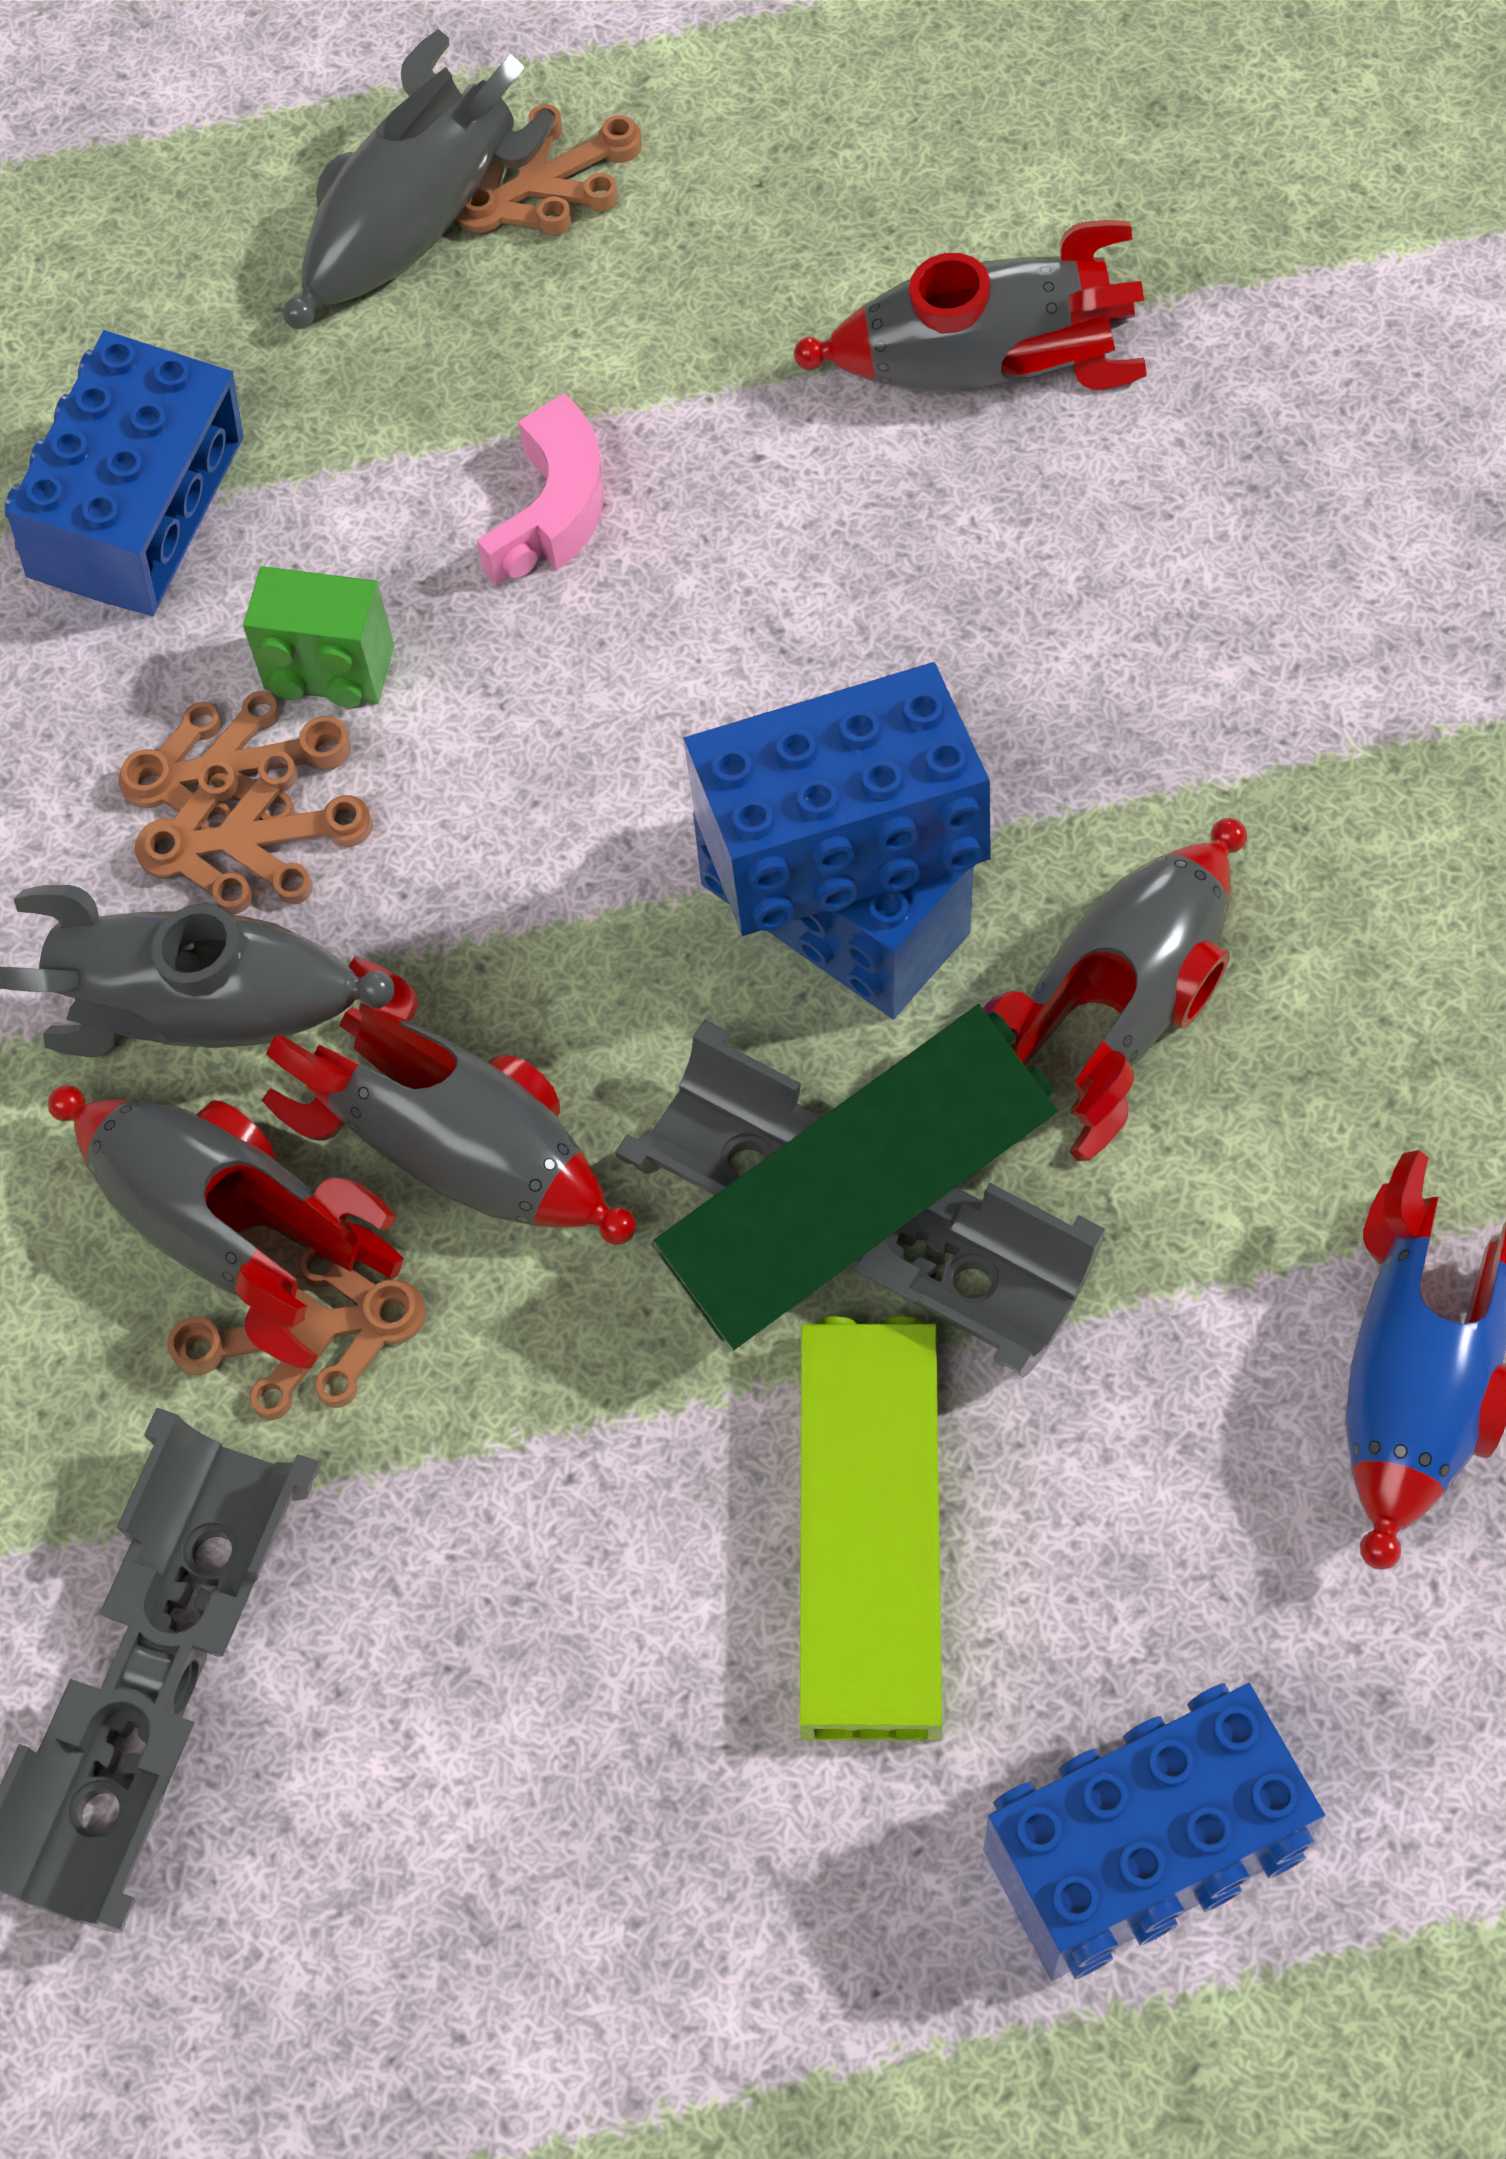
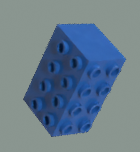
M103 330L94 349H88L83 354L78 368V378L69 394H63L60 397L54 412V423L46 438H41L35 443L30 456V468L20 485L15 484L11 488L6 499L5 516L9 519L15 539V550L19 553L26 578L102 603L154 616L244 438L233 371Z
M935 661L683 737L695 818L742 936L761 930H777L787 925L790 921L823 911H838L855 901L887 891H903L916 882L948 872H964L973 868L978 863L991 859L990 779Z
M693 812L701 885L729 904ZM974 867L964 872H948L916 882L903 891H887L861 899L838 911H823L790 921L784 927L768 932L894 1020L970 934Z
M1250 1682L1231 1692L1225 1683L1211 1687L1187 1703L1191 1711L1190 1713L1168 1724H1165L1161 1716L1144 1721L1123 1736L1127 1745L1103 1757L1100 1756L1097 1749L1086 1751L1067 1761L1058 1769L1062 1778L1038 1790L1035 1789L1032 1782L1021 1784L1005 1792L993 1802L997 1811L988 1815L983 1851L1051 1982L1071 1972L1075 1980L1082 1978L1114 1959L1111 1952L1128 1941L1136 1938L1140 1946L1152 1942L1178 1926L1176 1918L1199 1904L1204 1912L1213 1910L1238 1896L1242 1892L1240 1885L1249 1878L1264 1871L1267 1878L1270 1879L1290 1870L1306 1859L1303 1852L1316 1843L1312 1836L1326 1815Z

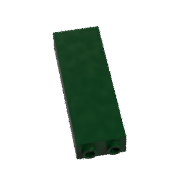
M978 1003L651 1242L653 1249L728 1352L736 1350L1059 1112L1051 1102V1099L1056 1096L1051 1083L1035 1065L1031 1064L1026 1068L1011 1047L1016 1043L1013 1032L998 1013L991 1011L989 1014H986Z

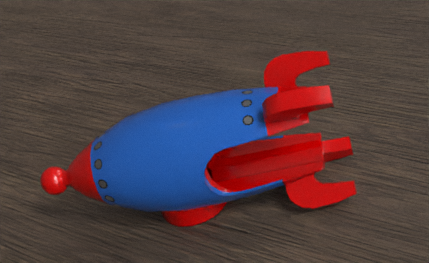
M1420 1150L1402 1153L1392 1172L1389 1184H1382L1372 1202L1363 1228L1365 1247L1382 1267L1375 1281L1362 1320L1351 1362L1345 1427L1351 1470L1358 1496L1374 1528L1373 1531L1363 1536L1360 1542V1555L1368 1566L1380 1570L1392 1568L1401 1557V1544L1396 1538L1397 1533L1400 1530L1406 1529L1427 1513L1445 1494L1473 1455L1482 1458L1491 1457L1506 1427V1363H1503L1506 1350V1222L1503 1224L1500 1239L1489 1242L1485 1247L1464 1324L1437 1316L1426 1306L1420 1295V1281L1439 1198L1423 1199L1422 1197L1424 1177L1429 1158Z

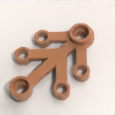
M543 104L536 106L529 113V123L543 108L554 114V125L543 146L532 161L520 168L518 177L502 185L500 183L505 166L495 160L478 190L455 219L462 228L476 234L489 233L498 228L501 223L538 228L546 234L559 235L566 232L571 225L568 202L588 205L589 208L595 211L611 209L618 200L616 181L611 175L595 173L590 175L585 182L565 178L604 158L615 163H624L636 158L642 148L639 127L627 116H611L605 120L603 126L599 129L597 137L547 162L553 141L562 134L561 114L552 105ZM600 190H605V191H607V192L602 193V194H597V193H595V192L600 191ZM529 196L543 198L537 207L517 203ZM552 214H559V215H560V216L554 217V218L548 217L549 215H552Z
M257 691L244 699L242 711L201 758L183 761L198 740H207L214 737L222 726L217 708L208 702H198L187 708L181 725L158 751L143 749L127 757L119 774V787L125 799L137 807L152 808L166 804L179 812L194 794L185 786L199 783L198 773L205 763L212 760H222L232 767L237 777L238 787L232 798L240 801L255 783V781L245 775L258 772L259 761L266 753L273 750H281L292 757L295 765L310 763L315 768L325 770L336 768L347 760L351 752V743L346 727L340 720L330 716H320L304 725L297 740L242 750L259 729L271 727L278 721L280 716V709L276 698L269 692ZM267 704L271 706V709L265 715L255 716L251 714V711L257 705ZM201 715L212 717L211 722L206 726L196 727L192 725L194 720ZM332 742L337 744L336 747L329 751H317L318 747L323 743ZM276 764L272 766L270 770L284 768L288 766L284 764ZM223 773L215 774L208 783L215 788L222 787L227 782L228 775ZM147 776H159L151 784L140 785L141 781ZM282 791L270 804H284L286 808L281 814L270 816L264 812L259 819L264 820L295 815L294 806L289 795ZM218 801L199 829L214 828L207 826L206 821L216 814L224 815L227 818L231 813L230 807Z
M273 750L266 753L260 759L258 764L260 777L219 827L198 830L218 801H225L231 798L238 787L237 777L227 762L212 760L205 763L198 773L199 788L173 819L155 820L141 830L135 842V855L141 867L148 874L162 879L183 875L213 896L217 905L227 913L237 914L246 910L252 901V891L246 879L238 873L229 872L221 874L199 856L224 852L273 886L282 901L288 904H299L307 900L312 893L313 883L308 871L298 863L284 864L260 846L327 836L338 846L352 847L361 844L369 837L373 828V820L367 805L361 799L351 795H342L332 799L324 810L258 820L279 793L290 789L298 777L297 768L292 757L284 751ZM276 764L288 766V771L284 776L280 778L268 776L272 766ZM218 773L228 775V780L222 787L212 788L208 786V782L213 775ZM352 810L356 813L355 819L347 825H340L335 822L337 814L341 811ZM164 839L175 841L174 847L170 852L166 854L155 852V847L160 841ZM290 876L303 878L302 886L296 891L290 892L282 889L284 881ZM234 885L243 888L242 894L238 899L234 901L222 899L224 890L229 886Z
M310 1247L303 1253L300 1259V1269L302 1274L305 1275V1280L315 1287L330 1285L356 1305L330 1310L298 1288L295 1298L307 1306L304 1315L305 1320L292 1328L289 1327V1329L304 1345L318 1354L315 1363L335 1337L359 1333L337 1365L324 1368L316 1378L315 1388L321 1401L329 1407L340 1408L353 1401L358 1388L356 1381L385 1344L406 1342L419 1332L425 1321L426 1307L419 1291L411 1284L401 1280H385L374 1284L356 1271L351 1270L350 1272L333 1262L331 1268L322 1275L312 1274L309 1271L310 1264L322 1256L316 1254V1251ZM392 1304L403 1306L405 1313L400 1320L389 1323L381 1319L382 1312L387 1306ZM189 1317L181 1320L172 1328L167 1340L168 1351L180 1370L190 1375H203L211 1372L220 1364L222 1358L262 1351L249 1340L245 1326L218 1331L217 1327L210 1320L203 1317ZM197 1341L210 1343L209 1352L199 1359H191L187 1356L188 1349L193 1343ZM281 1361L269 1377L259 1380L251 1389L250 1403L256 1414L265 1420H277L286 1415L292 1405L291 1393L310 1369L299 1368ZM334 1377H343L348 1380L346 1390L337 1396L328 1395L325 1392L327 1382ZM277 1389L283 1393L282 1399L277 1406L273 1408L260 1406V1398L267 1390Z

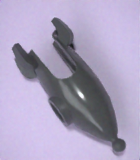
M439 29L422 40L405 58L401 67V82L404 91L409 97L373 130L354 153L347 152L337 155L326 165L319 177L316 190L318 209L306 243L302 265L301 286L303 292L301 297H294L287 301L283 308L284 320L293 329H306L313 323L315 318L314 309L316 307L340 304L357 298L405 272L435 245L478 190L495 160L508 168H520L533 160L547 140L554 125V114L543 108L522 130L512 131L514 117L501 97L523 70L524 66L511 54H509L487 82L482 80L477 85L475 83L471 84L462 94L453 82L452 75L447 67L437 74L433 72L437 61L450 45L449 37Z
M42 885L23 889L14 898L17 912L51 916L59 922L49 931L43 944L39 969L0 966V989L54 992L75 998L74 1003L69 1008L66 1020L80 1023L81 1025H51L43 1033L45 1048L85 1057H99L108 1053L118 1042L121 1035L167 1045L204 1048L264 1044L272 1042L275 1035L287 1037L314 1028L338 1016L350 1007L355 1000L360 999L365 1005L375 1009L386 1006L391 1002L395 994L394 983L385 973L373 971L359 978L345 963L323 947L273 922L230 914L219 906L207 903L188 905L178 911L135 912L99 916L96 903L89 893L80 887L72 885Z

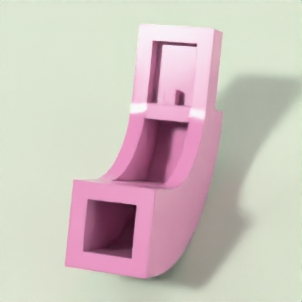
M563 393L518 421L524 455L544 475L547 482L540 496L529 507L476 540L482 570L495 585L500 584L509 577L520 578L534 568L537 560L542 556L557 571L584 547L600 519L604 500V482L597 439L586 416L566 393Z

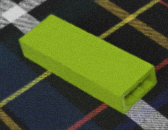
M833 1316L819 1319L816 1324H801L799 1713L801 1740L941 1741L936 1324H922L921 1320L914 1317H891L884 1320L882 1324H856L850 1318Z

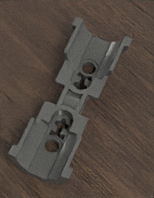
M704 1019L693 1035L691 1055L679 1084V1092L652 1132L648 1131L639 1139L627 1134L615 1151V1154L619 1160L634 1165L636 1169L645 1174L653 1173L662 1167L702 1190L716 1195L740 1177L729 1167L731 1158L737 1152L754 1150L759 1152L764 1158H767L822 1118V1116L797 1104L801 1083L728 1046L729 1032ZM989 1183L985 1189L983 1201L956 1187L857 1260L859 1263L854 1271L997 1348L998 1350L993 1357L994 1363L1013 1370L1016 1375L1023 1378L1041 1360L1071 1311L1096 1259L1104 1237L1105 1228L1078 1215L1073 1225H1070L992 1183ZM918 1239L927 1242L926 1254L941 1264L944 1262L945 1253L948 1252L954 1255L944 1268L942 1281L939 1282L933 1279L936 1276V1264L921 1257H917L912 1264L904 1260V1249L900 1245L904 1243L905 1245L913 1246ZM977 1269L989 1277L991 1287L981 1297L967 1298L957 1292L953 1285V1280L963 1270Z
M157 1407L144 1434L154 1446L117 1525V1528L130 1538L132 1542L99 1613L112 1621L127 1625L126 1633L101 1689L70 1679L37 1753L29 1747L19 1744L0 1784V1892L64 1918L113 1933H123L126 1919L136 1902L134 1897L123 1893L195 1722L182 1718L206 1663L207 1653L217 1657L224 1655L253 1585L258 1580L290 1502L304 1500L308 1497L313 1480L316 1478L321 1465L319 1461L299 1454L296 1455L294 1462H276L273 1464L225 1448L221 1443L192 1428L178 1414ZM213 1537H222L229 1540L232 1545V1553L224 1566L216 1570H204L197 1566L196 1552L204 1541ZM189 1574L203 1585L216 1586L212 1594L200 1587L194 1601V1607L201 1615V1618L196 1624L186 1623L181 1632L176 1631L177 1624L169 1616L170 1612L174 1607L184 1609L188 1605L194 1591L188 1582H182L185 1575ZM134 1728H139L138 1737L146 1744L145 1749L141 1755L130 1753L126 1757L120 1771L126 1779H133L129 1789H124L113 1779L97 1777L101 1767H105L114 1774L118 1766L121 1753L113 1747L116 1737H129ZM104 1793L116 1796L119 1802V1814L116 1821L109 1828L102 1831L86 1829L83 1823V1810L88 1801L94 1796Z

